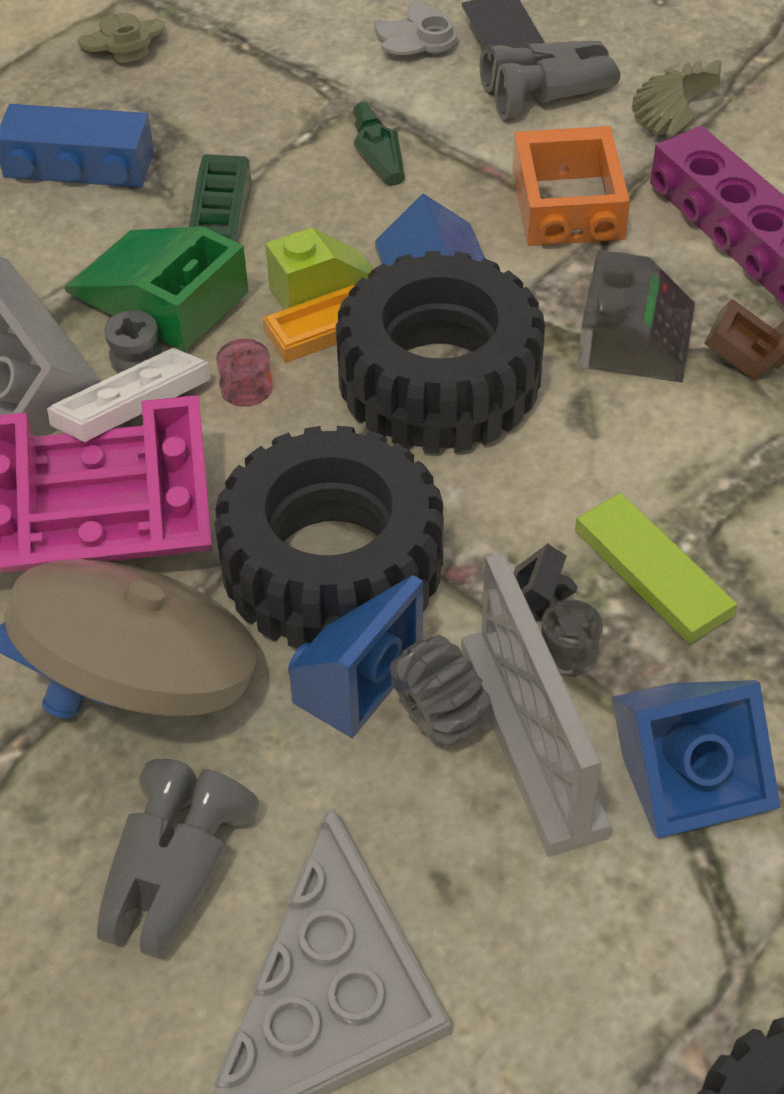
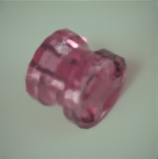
M237 339L223 345L217 352L216 365L220 375V392L228 403L241 407H250L265 401L272 393L273 381L269 371L271 363L270 354L267 347L261 342L253 339Z

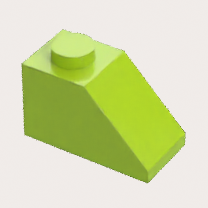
M313 227L265 243L269 290L283 310L354 285L362 277L368 280V274L373 269L360 250Z

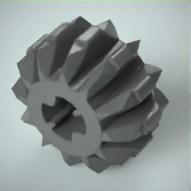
M438 634L427 640L416 642L401 652L402 655L390 663L392 686L398 692L399 702L406 708L409 719H413L421 733L428 736L433 743L442 747L444 745L449 746L460 739L464 740L477 732L479 726L490 719V697L482 687L483 680L475 673L472 668V662L467 661L462 655L459 646L450 643L447 638Z

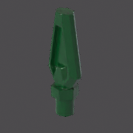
M367 102L358 103L353 108V114L356 118L354 125L358 131L354 140V146L387 185L394 186L400 184L405 179L398 133L384 126L379 116L372 111Z

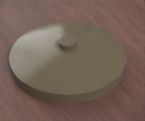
M69 559L52 561L33 567L24 572L14 583L4 615L6 632L19 653L43 674L64 687L93 700L146 714L193 716L224 709L244 695L257 662V650L250 633L238 618L220 603L199 590L171 577L123 563L91 559Z

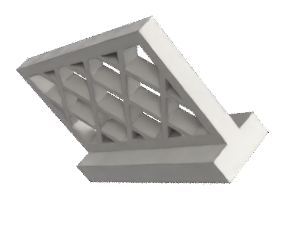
M504 552L486 556L482 632L461 637V653L467 661L472 662V668L475 673L483 680L482 687L490 697L491 724L545 852L550 857L607 840L610 837L611 824L596 793L601 761Z

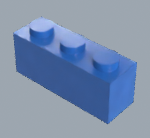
M9 104L0 124V166L3 178L143 187L154 153L148 113Z

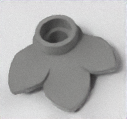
M413 0L409 5L408 19L374 21L376 34L379 39L384 41L381 49L395 55H412L422 51L432 55L442 54L452 48L457 42V31L453 26L452 20L445 16L444 12L439 8L424 2Z

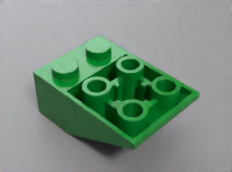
M203 226L130 230L65 286V291L112 316L129 310L143 311L150 314L156 320L158 329L157 339L186 352L249 292L244 245Z

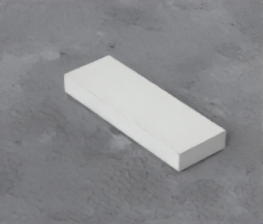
M171 348L51 405V407L47 408L50 426L86 442L141 415V401L175 398L211 380L209 363L178 349Z

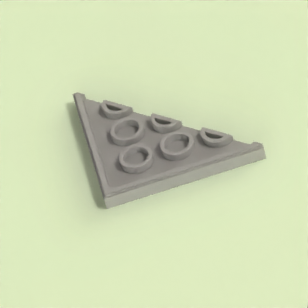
M334 808L326 811L323 816L320 832L309 858H306L289 899L288 910L276 940L272 941L254 985L253 996L239 1031L236 1030L216 1078V1087L213 1094H330L451 1034V1023Z

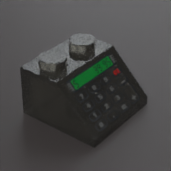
M597 250L582 320L577 367L683 383L695 302L650 257L624 252Z

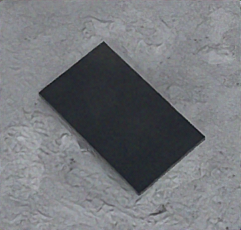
M471 0L462 2V8L470 21V26L476 37H479L484 48L493 45L522 48L524 44L545 43L520 0Z

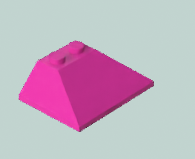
M199 395L141 401L143 426L110 429L86 442L67 433L34 437L26 412L0 415V573L29 570L38 565L59 560L91 559L117 561L213 550Z

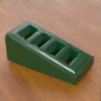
M212 154L202 156L189 227L203 226L238 243L252 188L250 161L247 157ZM204 223L228 225V227L204 226Z

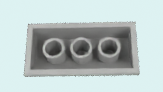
M0 257V415L26 412L34 437L46 436L58 431V429L50 426L47 408L101 382V380L11 262L6 258Z

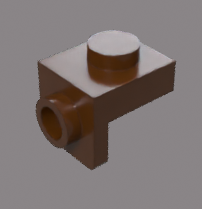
M731 299L720 310L704 344L749 377L756 380L771 366L779 369L784 365V321L773 329L734 299Z

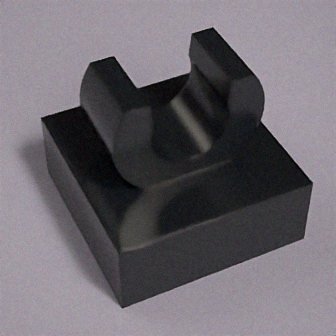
M547 543L516 566L514 576L532 614L536 613L542 621L555 625L566 618L570 612L568 608L559 604L555 597L564 601L576 593L578 586L571 578L561 574L567 556Z

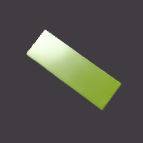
M621 492L576 518L575 531L689 645L735 616L738 604Z

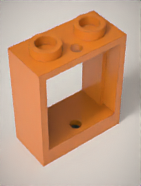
M611 126L519 131L514 133L512 171L527 246L625 240L630 199ZM602 177L606 190V195L541 199L537 181ZM575 229H581L579 233H572Z

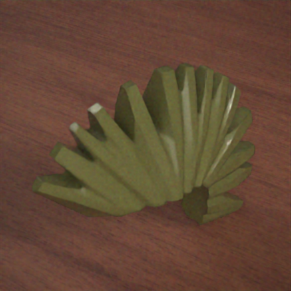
M715 60L703 69L702 61L695 62L693 66L690 63H686L683 66L682 72L669 68L664 70L665 75L649 78V81L644 82L642 87L637 89V94L633 97L632 108L636 110L634 112L635 118L641 120V126L646 127L647 131H653V134L656 135L667 134V138H672L689 127L695 117L688 107V103L691 101L692 96L698 97L700 93L706 94L711 88L719 84L721 60Z

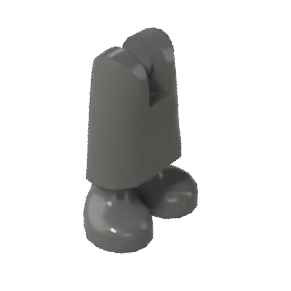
M601 41L524 44L522 48H512L505 45L486 46L481 52L479 64L482 86L487 93L495 92L496 110L502 121L516 119L523 110L525 96L529 92L533 93L539 104L558 99L609 89L619 82L621 76L618 66L613 58L609 57V52Z
M167 758L153 759L145 763L140 774V787L144 795L149 799L144 813L128 814L106 882L97 926V938L99 940L121 946L128 939L141 910L148 912L141 932L140 950L141 953L158 959H162L180 934L227 848L224 842L213 835L220 825L236 827L248 824L254 819L259 807V800L255 794L230 777L214 770L203 769L197 780L194 771L187 764ZM190 806L184 823H178L174 832L172 825L178 812Z

